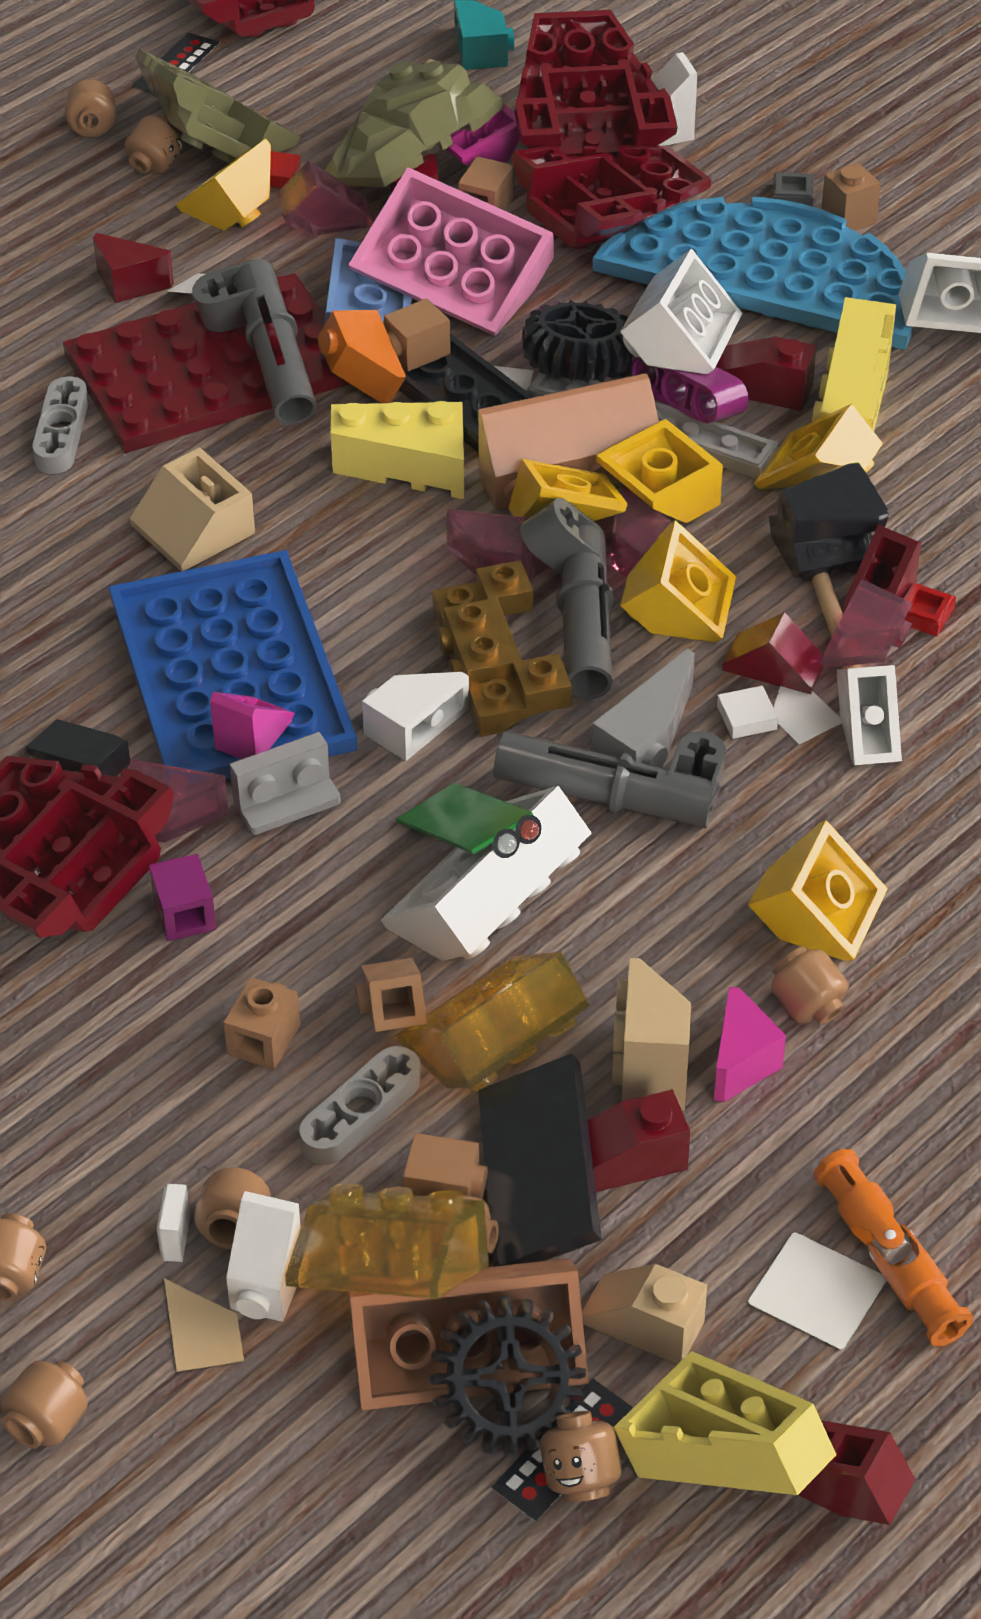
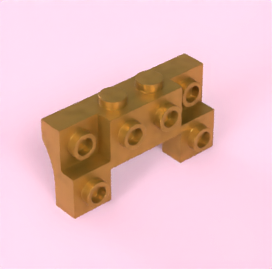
M521 560L476 568L477 582L432 590L433 612L439 626L437 628L439 648L443 656L449 655L451 658L449 660L450 672H463L469 676V709L480 737L503 733L517 722L539 713L571 707L572 685L559 653L522 660L505 616L533 611V589Z

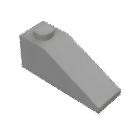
M687 648L593 722L592 751L621 758L623 753H628L635 762L661 768L668 757L693 687L695 653Z

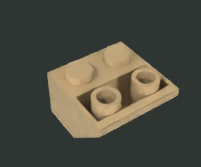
M199 447L162 466L130 517V524L180 571H185L255 534L252 493Z
M629 958L628 979L617 980L616 1010L626 1012H616L613 1052L618 1053H613L612 1085L622 1086L621 1102L673 1089L681 1110L685 1111L691 1002L640 958Z

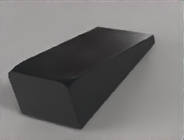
M56 719L26 746L27 753L38 759L58 761L62 769L66 771L81 772L83 764L96 765L102 775L117 776L121 773L122 769H125L131 763L128 741L114 734Z

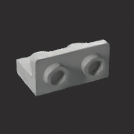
M320 732L230 763L233 804L253 835H258L341 803L340 793L330 779L328 744Z

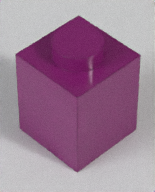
M198 854L149 865L153 899L167 942L216 930L213 896Z

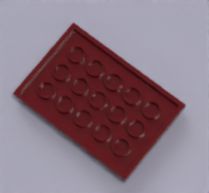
M295 273L276 277L287 313L292 315L297 323V335L295 338L313 394L317 395L349 385L350 383L331 372L324 354L319 349L317 338L324 327L325 314ZM196 303L171 310H163L158 314L123 322L114 327L86 333L77 338L63 341L66 358L79 379L85 382L89 396L125 454L272 408L255 350L250 348L245 339L247 325L224 332L210 331L202 323ZM273 322L265 325L277 365L286 364Z

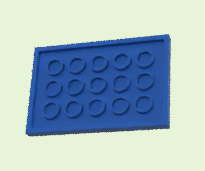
M287 550L108 586L111 604L166 780L172 791L230 779V763L242 760L215 749L210 705L213 692L251 696L294 712L292 722L270 749L320 732L328 744V757L358 751L356 733Z

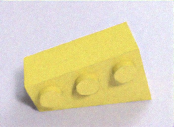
M845 297L835 346L830 347L828 352L826 373L829 374H823L821 379L819 399L823 401L815 402L812 422L852 404L874 432L889 372L896 304Z
M462 402L331 404L330 434L333 473L384 484L387 478L411 482V489L424 492L427 486L451 490V497L464 500Z
M693 1351L613 1427L638 1478L798 1495L836 1456L813 1403Z

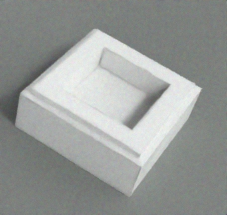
M763 685L718 695L717 707L732 739L777 730L778 716Z
M167 1184V1187H164L157 1223L160 1255L163 1257V1261L183 1262L191 1217L186 1185Z

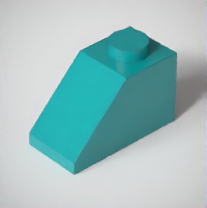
M454 0V30L462 67L465 70L508 66V51H514L515 46L514 32L512 27L506 28L503 12L474 0Z

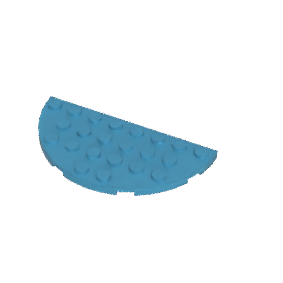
M724 197L680 203L644 220L626 233L620 232L612 236L593 256L592 271L649 285L656 274L692 249L738 308L837 333L845 297L896 304L891 347L906 350L912 335L913 326L905 325L899 299V291L906 270L898 258L871 233L861 235L846 227V219L801 203L764 197H752V203H725Z

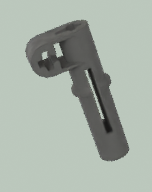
M248 260L201 276L192 288V295L205 328L213 332H224L247 325L245 339L250 348L255 350L276 419L286 425L301 424L309 420L317 409V403L295 338L297 335V323L293 316L287 313L271 264L265 260ZM272 322L286 363L280 366L277 365L265 325Z
M557 498L521 524L520 531L528 549L562 577V586L559 588L556 597L558 609L563 612L565 670L572 685V695L582 699H595L605 695L613 684L609 611L614 603V594L607 581L605 534L599 525L563 498Z
M504 731L495 756L493 776L494 778L543 790L559 786L564 795L609 805V811L612 813L626 809L707 829L721 788L726 747L719 737L709 732L696 731L688 733L679 741L670 768L665 769L635 762L628 753H623L621 758ZM695 772H701V777L694 776Z

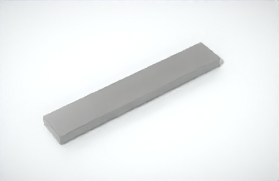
M539 373L527 388V392L534 397L599 384L600 382L590 380L589 383L583 380L571 382L567 378L555 379L553 374ZM655 401L659 422L667 419L723 464V468L757 479L778 450V442L716 421L708 424L702 423L671 406Z

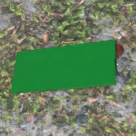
M455 782L396 818L399 824L471 854H475L493 842L494 852L500 858L512 857L517 852L520 842L523 844L534 843L540 837L542 831L541 822L533 815V812Z

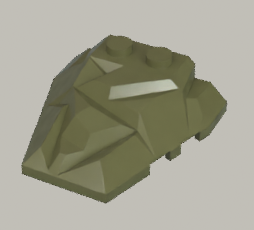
M139 48L135 58L141 73L154 97L159 99L160 106L170 124L183 132L180 138L183 141L199 149H202L206 143L214 147L211 152L213 155L228 163H231L235 158L240 157L264 139H267L270 143L271 151L281 152L297 145L300 136L274 120L257 113L253 108L243 105L233 99L232 96L204 80Z
M409 61L396 63L389 68V73L376 83L353 126L348 130L321 176L324 186L385 187L400 178L407 167L414 169L424 163L421 153L428 152L437 143L440 150H445L453 145L450 134L457 130L474 132L482 127L504 107L501 97L483 83H470L466 70L459 64H441L440 61H432L426 64H411Z

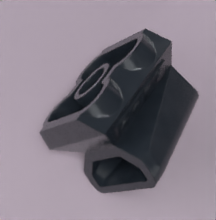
M852 462L780 491L778 514L769 515L768 517L771 537L793 577L812 581L813 577L817 574L826 572L830 575L832 570L840 568L847 572L857 573L873 537L872 532H875L878 524L885 527L889 513L859 462Z

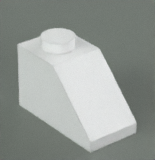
M681 52L676 53L652 79L658 90L665 88L671 97L678 126L676 135L658 146L694 140L697 72L685 54Z
M895 665L837 669L840 718L852 764L862 765L902 761Z
M463 672L394 675L379 688L371 690L362 701L364 735L407 761L469 710V676Z
M245 1191L240 1203L226 1277L230 1309L239 1311L241 1314L252 1319L269 1318L283 1322L304 1270L299 1204Z

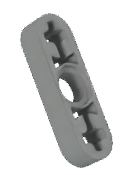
M60 377L52 381L48 386L32 444L35 466L43 473H63L70 469L74 463L88 409L86 384L77 377ZM67 397H69L68 404H63L62 402H65ZM58 422H69V423H71L70 425H68V426H66V427H61V428L51 427L52 424L58 423ZM53 445L59 446V448H57L55 452L52 453Z
M402 1046L388 1047L380 1051L302 1120L299 1128L303 1155L315 1164L328 1165L341 1160L417 1092L421 1084L420 1060L417 1054ZM402 1070H405V1071H406V1075H405V1076H403L402 1074H400V1072H401ZM388 1071H392L394 1074L388 1078ZM357 1097H366L375 1102V1106L364 1113L353 1112L346 1105ZM333 1132V1140H329L328 1138H326ZM318 1134L323 1137L315 1141V1135Z

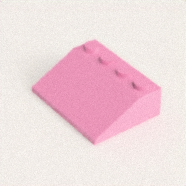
M407 167L348 264V267L358 274L417 301L427 298L441 312L496 336L535 291L554 258L553 232Z

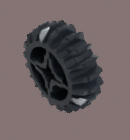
M569 300L568 303L555 301L552 306L541 305L539 309L530 312V316L526 318L525 327L522 330L524 358L529 360L530 366L540 368V373L553 374L555 379L567 378L571 382L583 380L589 383L590 380L595 379L603 382L606 380V377L616 378L619 376V373L628 371L629 364H632L634 356L625 346L623 335L620 332L628 317L618 314L614 308L606 309L603 308L601 303L592 305L588 304L587 301L583 303H575L572 300Z
M508 1296L500 1297L497 1302V1316L493 1315L490 1305L485 1300L480 1301L475 1305L479 1322L475 1323L466 1312H460L456 1315L455 1319L464 1333L460 1336L453 1330L444 1329L440 1334L442 1340L452 1346L453 1349L451 1353L435 1350L431 1354V1360L434 1362L447 1364L446 1373H435L428 1376L429 1384H446L448 1394L435 1397L432 1400L435 1408H441L453 1404L456 1411L448 1415L443 1424L446 1428L452 1429L464 1420L468 1425L462 1432L460 1441L465 1445L471 1444L480 1432L483 1433L481 1442L482 1453L492 1454L497 1446L498 1438H502L505 1456H516L518 1437L522 1438L528 1452H536L540 1449L536 1431L540 1430L544 1434L548 1430L556 1428L551 1421L553 1417L556 1418L559 1415L571 1413L570 1410L562 1406L564 1399L571 1402L583 1401L584 1393L580 1390L568 1388L569 1379L585 1378L586 1369L580 1367L569 1369L567 1362L568 1358L580 1355L582 1349L580 1345L568 1346L562 1349L559 1342L569 1335L571 1329L567 1324H563L550 1332L547 1327L553 1320L554 1312L549 1308L539 1313L534 1321L531 1319L534 1309L532 1300H522L516 1315H513L510 1298ZM496 1328L497 1342L493 1343V1356L489 1363L482 1368L463 1369L465 1357L473 1343L487 1331ZM514 1329L525 1332L540 1344L548 1357L550 1366L532 1365L524 1360L520 1353L519 1341L515 1340ZM505 1359L508 1360L511 1370H519V1373H534V1378L520 1379L519 1383L511 1384L514 1390L511 1393H506L505 1383L495 1382V1379L482 1380L480 1375L494 1374L495 1370L504 1369L500 1362ZM551 1383L548 1397L541 1409L527 1421L518 1424V1411L522 1410L521 1403L525 1391L535 1384ZM464 1387H481L492 1394L496 1404V1411L500 1412V1425L488 1421L477 1413L468 1401Z

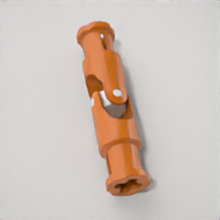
M839 1149L826 1156L814 1170V1179L820 1187H827L839 1203L838 1213L852 1233L868 1247L871 1259L906 1309L915 1311L928 1329L926 1337L932 1346H946L962 1337L973 1324V1315L967 1307H959L946 1289L947 1279L912 1231L904 1224L899 1225L894 1218L892 1203L877 1183L869 1182L858 1167L859 1158L853 1149ZM913 1250L917 1258L911 1263L901 1266L905 1263L907 1255Z

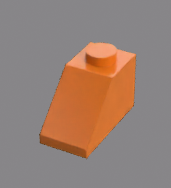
M378 310L332 311L317 338L319 349L324 354L331 372L378 402L391 403L406 376Z

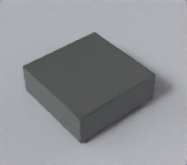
M774 173L773 199H781L813 207L814 174Z

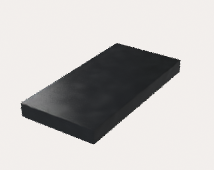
M451 333L449 355L408 372L402 367L406 378L399 391L414 403L437 401L462 402L463 441L478 453L479 409L534 398V396Z
M571 1053L479 1089L485 1166L488 1167L486 1183L491 1220H496L499 1228L497 1243L493 1251L494 1267L546 1261L602 1240L581 1064L577 1058Z

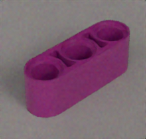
M640 356L636 357L633 361L632 376L647 373L654 398L702 423L708 424L735 416L747 409L748 392L744 383L739 378L717 367L709 374L649 366Z

